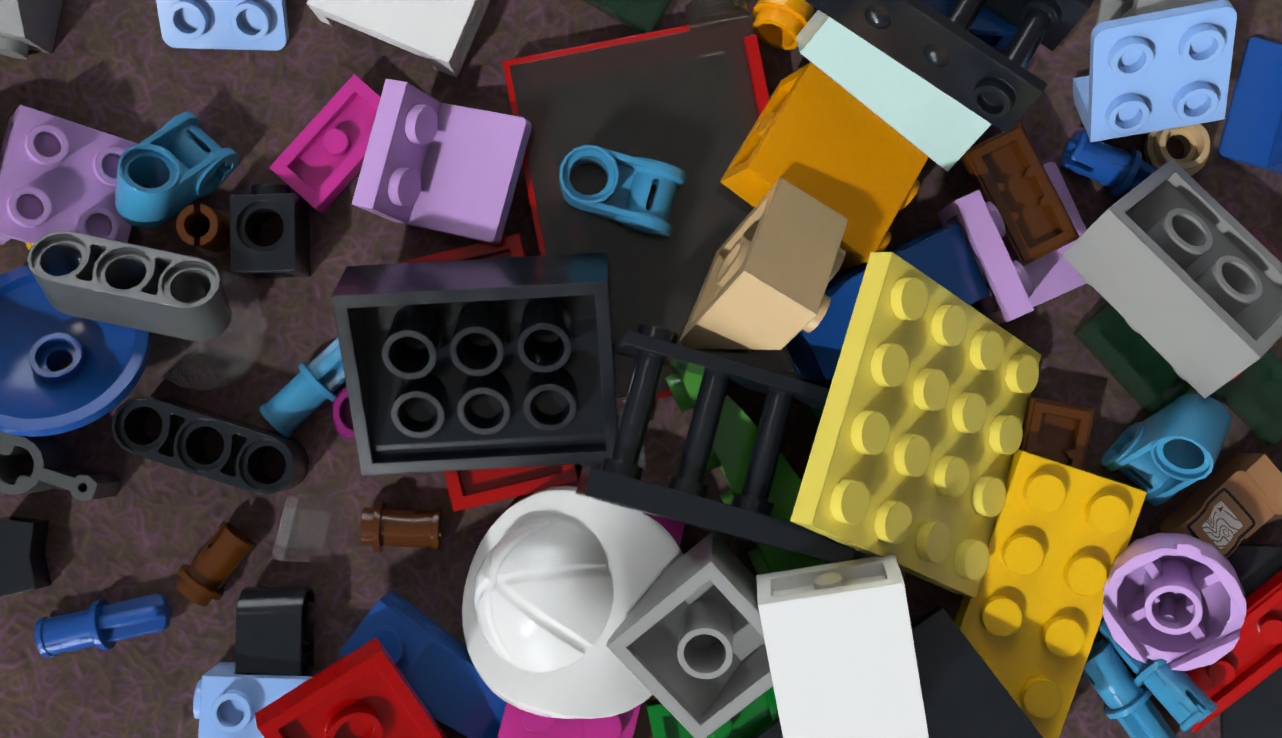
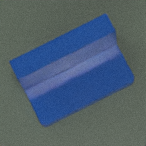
M1253 37L1245 45L1217 153L1220 157L1282 174V44Z

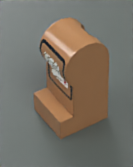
M1237 452L1161 523L1160 530L1162 533L1188 534L1212 544L1227 558L1237 549L1241 540L1249 538L1275 514L1282 515V473L1265 454Z

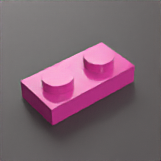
M353 74L269 168L313 208L323 213L361 171L381 97L358 76Z

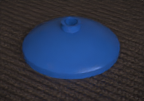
M28 264L0 275V431L18 436H49L69 432L98 420L119 405L138 383L150 356L152 332L75 317L57 311L48 301ZM72 360V363L66 368L55 371L62 361Z

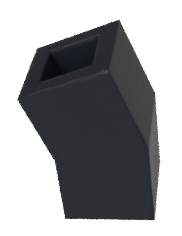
M15 516L0 518V597L51 585L45 556L49 520Z

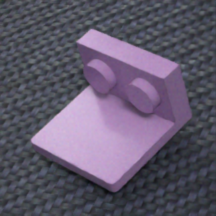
M385 79L352 205L396 223L497 245L501 242L532 124L519 116L441 103L408 82Z
M19 105L9 119L1 147L0 244L3 245L12 238L34 245L38 239L46 234L57 231H71L127 243L132 225L124 221L116 211L117 165L120 155L138 143Z
M1054 162L1043 164L1079 236H1081L1087 229L1058 166ZM980 190L953 201L937 212L943 227L959 224L990 294L978 300V304L983 315L996 324L1014 320L1034 311L1033 307L1086 284L1078 272L1061 256L1075 241L1025 266L1017 260L1012 261L1002 240L1006 235V229L1001 214L992 202L988 201L985 203Z

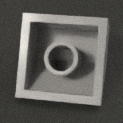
M714 531L662 572L607 642V647L694 738H707L773 686L758 609L756 577Z

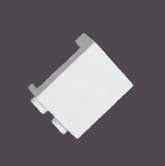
M308 0L306 4L319 20L332 26L334 21L342 23L428 59L434 69L457 78L490 0Z
M895 553L888 554L885 557L874 556L756 575L758 609L783 738H929L905 584Z

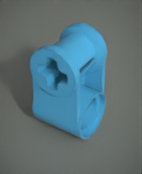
M190 111L183 112L168 121L159 131L137 145L128 148L120 155L117 165L115 191L116 211L124 221L132 226L144 229L160 227L187 206L192 205L203 196L214 193L238 167L240 155L230 147L222 148L200 129L201 120ZM139 185H148L155 188H145Z
M583 145L574 148L565 156L560 166L559 183L563 198L570 206L580 211L614 220L623 226L638 231L670 237L673 228L668 223L677 187L678 185L685 184L688 174L676 166L643 157H632L599 146ZM583 164H594L605 173L607 184L597 194L583 195L571 185L570 176L573 170ZM652 185H655L656 191L650 210H647L646 203Z
M1185 394L1177 397L1172 403L1144 421L1136 422L1126 428L1104 454L1101 463L1109 471L1119 470L1140 489L1146 491L1145 501L1151 506L1161 505L1178 491L1198 480L1206 478L1212 472L1230 429L1232 420L1229 411L1222 403L1210 396L1205 399L1200 394Z

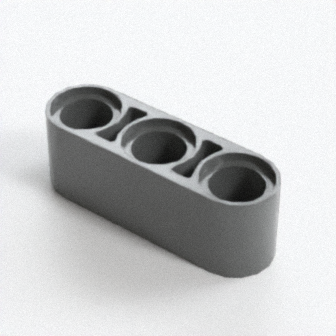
M57 231L46 234L38 239L29 250L27 258L29 269L50 304L57 311L66 315L190 341L214 339L225 332L231 323L232 311L217 269L210 262L200 258L71 231ZM199 297H204V298L201 299L200 301H197V302H194V303H188V302H190L192 299L199 298Z

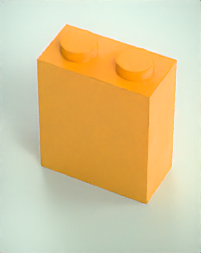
M810 62L780 81L720 182L752 207H755L781 177L847 218L848 223L840 247L846 251L844 261L839 270L868 263L871 252H883L891 239V233L888 229L898 211L905 208L917 194L920 187L917 177L929 157Z

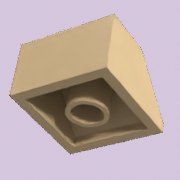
M780 177L716 251L679 342L692 349L781 350L801 330L807 333L812 332L819 325L829 308L831 298L824 293L828 282L838 272L846 255V251L840 247L848 219Z

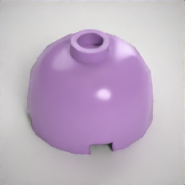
M1157 533L1135 540L1116 557L1104 586L1103 618L1113 640L1132 658L1146 664L1147 658L1153 661L1164 659L1167 661L1166 663H1169L1170 670L1188 671L1212 665L1234 649L1240 638L1239 630L1244 623L1247 602L1245 592L1234 567L1212 544L1188 534Z

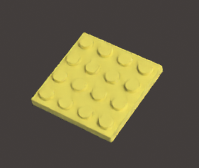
M871 252L790 521L871 557H885L888 554L895 553L900 570L952 593L976 598L981 578L989 564V551L987 547L995 518L1000 514L1005 505V481L1011 459L1022 442V425L1025 418L1027 399L1031 396V392L1038 382V366L1041 354L895 253Z

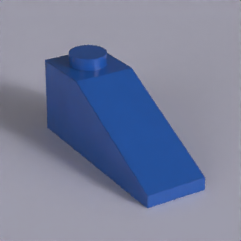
M395 590L379 599L338 653L345 657L377 637L433 718L468 738H497L507 702L493 693L482 680L470 659L467 647Z

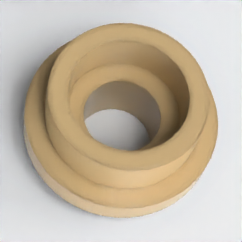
M1201 124L1149 132L1144 141V156L1147 163L1160 168L1170 159H1173L1190 176L1197 173L1205 165L1210 152V137L1207 130ZM1169 138H1176L1183 143L1184 155L1181 159H1174L1168 153L1166 143Z

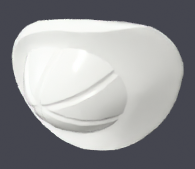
M573 486L546 488L514 503L495 521L480 542L472 559L463 593L462 626L467 650L475 669L489 689L505 702L521 710L539 716L562 719L612 717L637 707L653 694L607 647L608 639L662 572L682 557L683 553L669 532L643 512L575 494L577 487Z

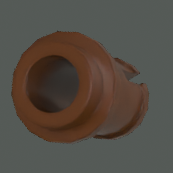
M192 204L180 212L176 221V229L184 242L196 246L198 251L207 257L220 259L230 256L229 211L218 208L211 209L200 204L199 209L196 205Z
M377 501L375 508L364 507L360 527L362 546H373L374 552L382 553L384 546L440 549L442 534L441 508H435L434 510L386 508L385 502Z
M222 521L217 532L192 564H183L178 570L180 578L175 583V587L183 596L200 606L206 607L212 599L220 600L224 595L221 587L248 552L253 550L256 543L251 541L247 535L234 525Z

